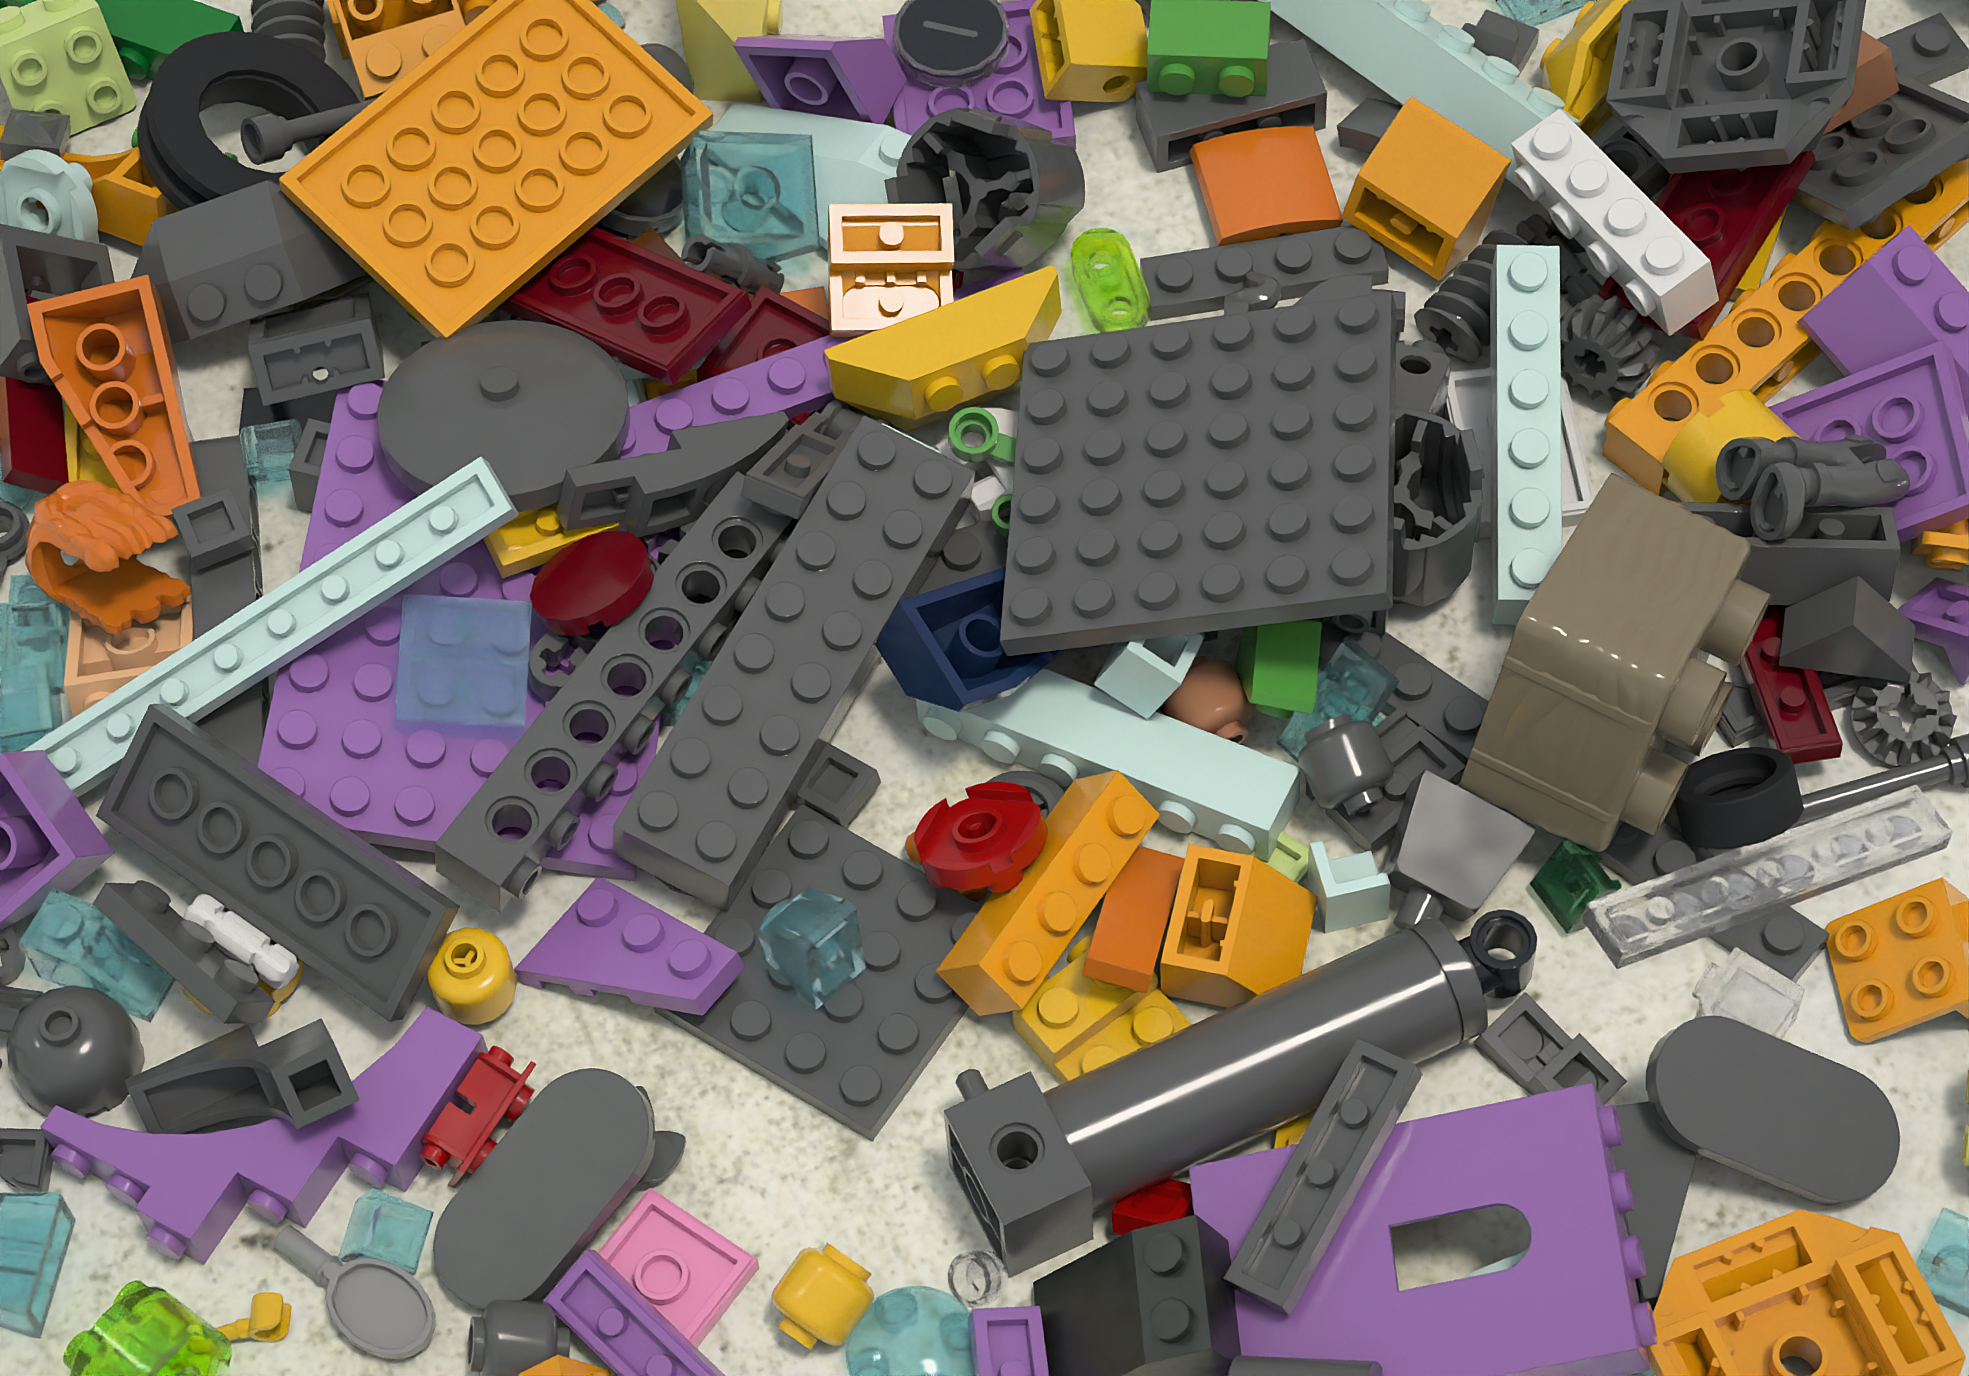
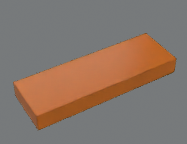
M1138 845L1107 889L1086 957L1083 976L1141 993H1147L1185 858Z

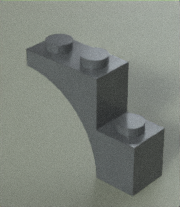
M318 1019L262 1046H258L247 1024L125 1080L133 1102L150 1134H184L219 1122L257 1116L281 1118L289 1121L296 1129H299L360 1101L335 1043L322 1019Z

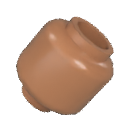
M1205 656L1194 657L1181 685L1163 702L1160 708L1163 714L1241 744L1249 735L1246 726L1254 717L1256 704L1249 703L1239 677L1226 661H1208Z

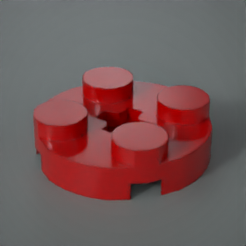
M1010 782L976 784L965 788L968 799L959 801L949 807L946 798L931 807L920 820L914 834V841L927 879L936 888L970 890L987 887L992 892L1010 890L1022 881L1024 876L1023 869L1036 859L1046 843L1048 828L1038 804L1034 803L1031 793L1018 784Z

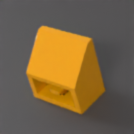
M332 0L363 101L380 97L466 27L457 0Z
M1410 97L1404 103L1358 172L1341 218L1358 229L1365 231L1370 237L1440 282L1477 246L1512 160L1419 100Z
M1188 844L1160 962L1161 991L1166 996L1230 1008L1300 976L1303 970L1318 896L1255 856Z

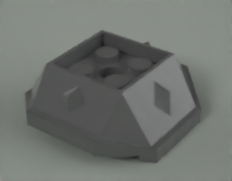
M1633 0L1623 5L1606 101L1613 116L1670 174L1734 168L1743 172L1748 167L1790 164L1800 152L1816 149L1832 116L1853 94L1866 0Z

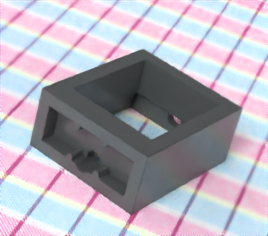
M0 224L1 377L18 379L27 383L55 386L39 360L24 289L62 296L115 283L107 246Z
M369 292L250 320L248 349L263 406L385 378L383 348ZM324 367L328 371V376L323 380H318L313 375L314 369Z

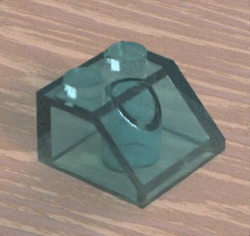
M699 130L695 132L692 143L686 147L680 159L685 241L694 235L701 234L725 245L739 243L749 248L754 256L775 263L818 250L820 239L812 135Z

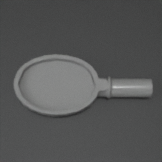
M291 1225L284 1227L276 1236L273 1244L276 1249L313 1275L317 1283H323L327 1286L326 1304L330 1316L343 1335L355 1346L378 1357L402 1359L415 1355L429 1344L436 1328V1313L431 1299L421 1284L410 1273L395 1264L376 1258H360L343 1264L339 1261L338 1256L330 1255Z

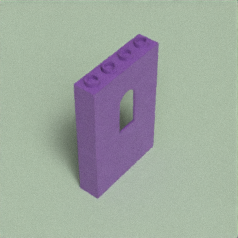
M1589 1083L1396 1123L1291 1315L1288 1316L1234 1289L1241 1355L1377 1361L1382 1367V1376H1625L1651 1371L1647 1346L1657 1345L1658 1338L1649 1302L1639 1303L1635 1279L1646 1277V1268L1638 1236H1627L1624 1213L1634 1211L1635 1207L1626 1169L1616 1170L1612 1147L1623 1145L1622 1129L1615 1105L1604 1106L1594 1085ZM1298 1144L1189 1166L1194 1215H1198L1228 1240L1231 1264ZM1494 1206L1513 1208L1527 1219L1531 1229L1530 1246L1522 1260L1511 1268L1399 1291L1390 1227Z

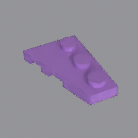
M598 876L514 968V971L522 985L543 988L545 982L568 985L575 994L595 997L598 991L629 996L633 1004L704 1015L744 970L745 965L735 950Z

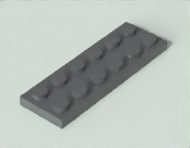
M149 704L96 814V817L200 890L216 899L230 911L236 913L389 1022L403 1020L460 908L451 899L166 704Z

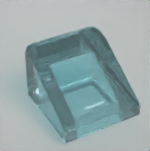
M289 419L241 429L240 440L245 472H248L261 485L291 480L288 469L304 431L300 421Z
M372 1188L359 1197L354 1204L338 1258L345 1263L360 1258L381 1259L399 1266L413 1276L418 1268L434 1212Z

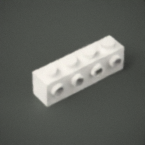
M1560 108L1511 143L1517 164V169L1513 171V177L1522 192L1530 200H1538L1549 211L1553 222L1562 234L1568 239L1574 237L1586 250L1597 270L1607 278L1611 276L1624 289L1633 307L1645 317L1649 315L1668 336L1674 334L1719 301L1711 261Z

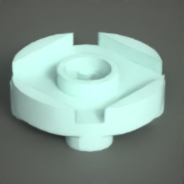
M27 150L3 163L4 166L0 171V224L95 244L99 243L97 210L90 193L93 185L92 179L82 165L75 162L68 164L59 156L44 150ZM37 201L42 202L46 207L49 218L45 211L37 208Z

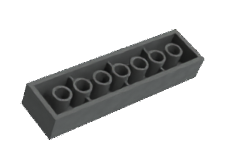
M863 415L614 823V855L719 910L729 911L795 801L797 793L826 744L831 740L881 654L875 643L898 601L916 596L970 505L975 471Z

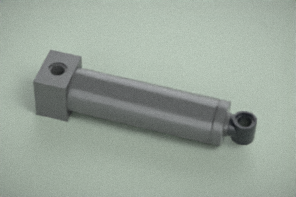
M1499 909L1487 912L1477 919L1471 929L1470 936L1457 941L1449 928L1438 918L1428 917L1406 927V929L1399 930L1043 1093L1031 1071L990 1090L979 1070L968 1069L959 1074L955 1083L964 1101L943 1110L949 1166L1007 1278L1009 1279L1093 1240V1213L1188 1170L1189 1166L1204 1163L1316 1111L1357 1038L1414 1064H1418L1457 1046L1459 1043L1461 1044L1483 1034L1488 1027V1013L1483 996L1486 995L1490 998L1498 999L1513 997L1522 992L1531 980L1537 947V935L1534 926L1525 916L1515 911ZM1496 948L1506 949L1516 957L1509 960H1498L1491 957L1487 952Z

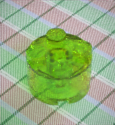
M134 1280L119 1291L113 1305L96 1321L90 1330L79 1333L70 1341L64 1352L63 1362L71 1369L70 1376H215L220 1361L229 1367L232 1353L230 1342L222 1332L161 1287H148L142 1281Z

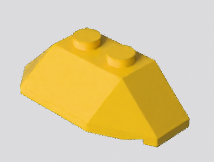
M1633 0L1588 1L1577 15L1573 29L1563 40L1560 38L1554 39L1545 50L1540 61V69L1543 70L1542 89L1552 92L1564 101L1563 110L1580 121L1578 127L1590 139L1594 137L1613 115L1606 101L1623 5Z
M1053 265L825 349L824 354L830 388L834 397L909 432L954 415L964 408L975 407L1020 390L1024 351L1027 350L1029 343L1048 341L1062 313L1058 272Z

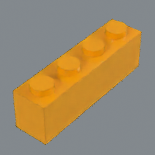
M1119 770L1073 780L1045 819L1048 828L1046 843L1036 859L1023 869L1024 876L1022 881L1010 890L992 892L935 972L978 1016L1023 1010L1160 814Z

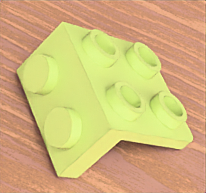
M37 0L20 8L8 6L0 9V80L13 109L70 115L71 136L126 113L135 107L137 101L135 93L100 7L95 0Z

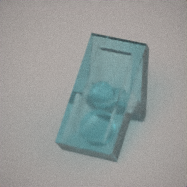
M11 575L8 603H0V670L2 688L5 695L65 693L64 677L71 610L68 606L48 598L35 586L31 575Z
M1355 641L1342 642L1317 680L1316 703L1313 715L1296 712L1276 744L1298 762V754L1306 745L1303 736L1312 728L1329 719L1350 714L1353 721H1368L1375 727L1384 720L1378 714L1400 680Z

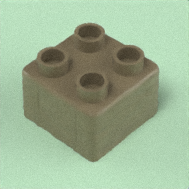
M1611 473L1530 599L1517 623L1459 787L1530 825L1542 827L1552 835L1583 845L1593 852H1602L1607 849L1623 822L1655 836L1677 796L1689 764L1663 751L1667 744L1671 743L1700 757L1722 716L1733 690L1732 685L1724 682L1727 672L1707 663L1709 655L1711 654L1737 667L1745 655L1771 599L1772 594L1740 580L1752 551L1751 543L1746 538L1735 535L1726 528L1716 525L1703 515L1693 514L1681 504L1660 497L1642 486L1635 485L1625 478Z

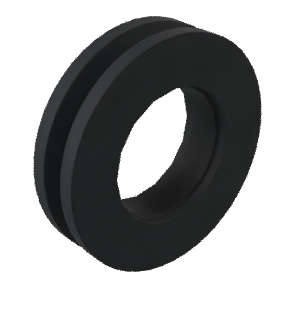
M230 31L207 34L182 44L159 67L140 112L137 128L138 147L144 166L154 184L176 208L183 210L268 179L279 184V178L286 173H270L249 168L223 154L206 135L199 118L201 111L215 104L240 102L264 108L277 116L291 120L359 103L360 101L345 80L329 65L292 43L251 32ZM333 134L304 141L308 153L310 154Z

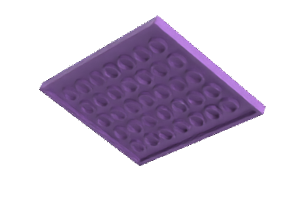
M374 380L340 388L337 391L299 573L420 496L397 478L386 462L382 451L377 424V408L381 393L387 383L385 380ZM619 521L620 531L629 532L624 521ZM674 530L666 536L658 533L656 548L650 555L658 561L659 550L670 539L679 542V533ZM482 538L279 668L257 767L367 843L435 852V843L550 702L540 698L531 689L528 682L529 655L533 647L548 631V628L543 626L534 611L530 599L533 581L545 564L502 579ZM600 621L589 625L587 628L590 633L587 635L597 637L605 635L612 624L605 627L604 623ZM661 639L650 643L651 646L660 650H669L674 647V643L669 640ZM569 643L568 655L558 666L552 667L546 664L547 676L553 677L559 671L568 675L569 659L575 651ZM627 685L619 686L612 690L614 693L625 697L640 693L635 687ZM663 709L653 720L656 722L655 729L643 749L636 755L628 751L616 767L618 775L611 789L599 802L590 799L578 814L580 823L573 837L561 850L552 847L539 864L542 868L635 881L637 866L613 854V825L656 756ZM583 732L574 737L579 742L585 744L597 743L603 739L600 735L593 732ZM555 779L542 780L536 784L539 789L547 792L558 791L566 786ZM506 827L497 833L498 836L506 840H518L528 834L518 827Z

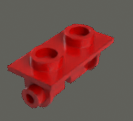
M492 1046L488 1053L480 1052L475 1059L476 1062L454 1093L474 1106V1110L469 1115L451 1102H448L428 1133L424 1134L420 1140L424 1147L419 1154L420 1159L437 1170H442L445 1164L457 1170L448 1183L452 1188L465 1171L472 1175L498 1144L489 1135L501 1117L513 1123L534 1093L535 1089L527 1085L525 1081L537 1064L531 1061L522 1074L511 1068L514 1058L504 1049Z

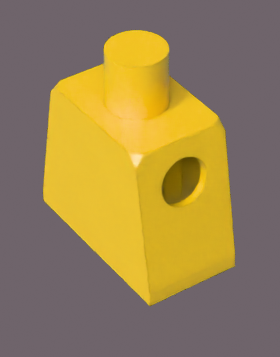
M1036 0L1029 9L1045 99L1123 102L1128 100L1134 93L1135 83L1143 81L1147 76L1148 37L1142 8L1135 0Z

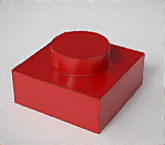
M1169 1178L1117 1202L1111 1211L1112 1233L1124 1235L1135 1229L1193 1216L1191 1184Z

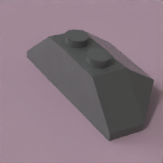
M268 179L153 220L131 278L149 275L160 294L171 343L175 344L306 300L368 273L281 191L280 184Z

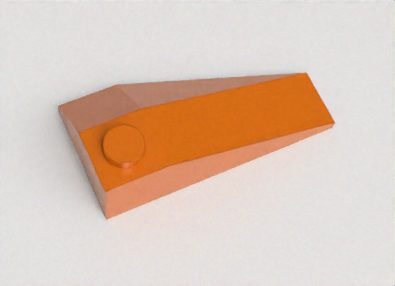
M149 275L27 304L40 363L123 494L130 493L148 511L166 518L174 517L171 509L201 498L202 493L171 338L160 294Z

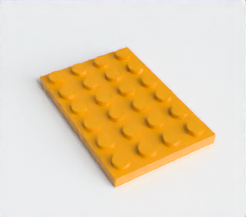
M497 0L279 178L281 191L432 335L436 338L443 337L448 339L464 328L478 324L707 131L713 125V112L590 0Z

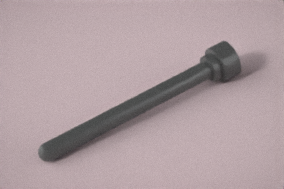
M377 98L291 120H286L282 116L275 117L271 113L245 118L240 128L244 151L249 160L255 165L281 160L285 152L292 149L293 144L334 134Z
M1969 733L1951 738L1949 746L1940 748L1939 756L1801 795L1804 811L1795 824L1946 780L1950 785L1961 783L1963 787L1969 788Z

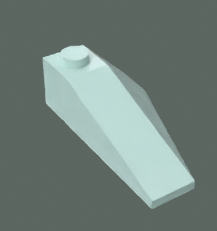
M734 102L704 137V146L748 184L761 185L776 198V207L788 218L796 215L812 229V238L828 250L829 204H888L884 180L897 177L896 171L900 157H902L901 154L912 136L888 125Z

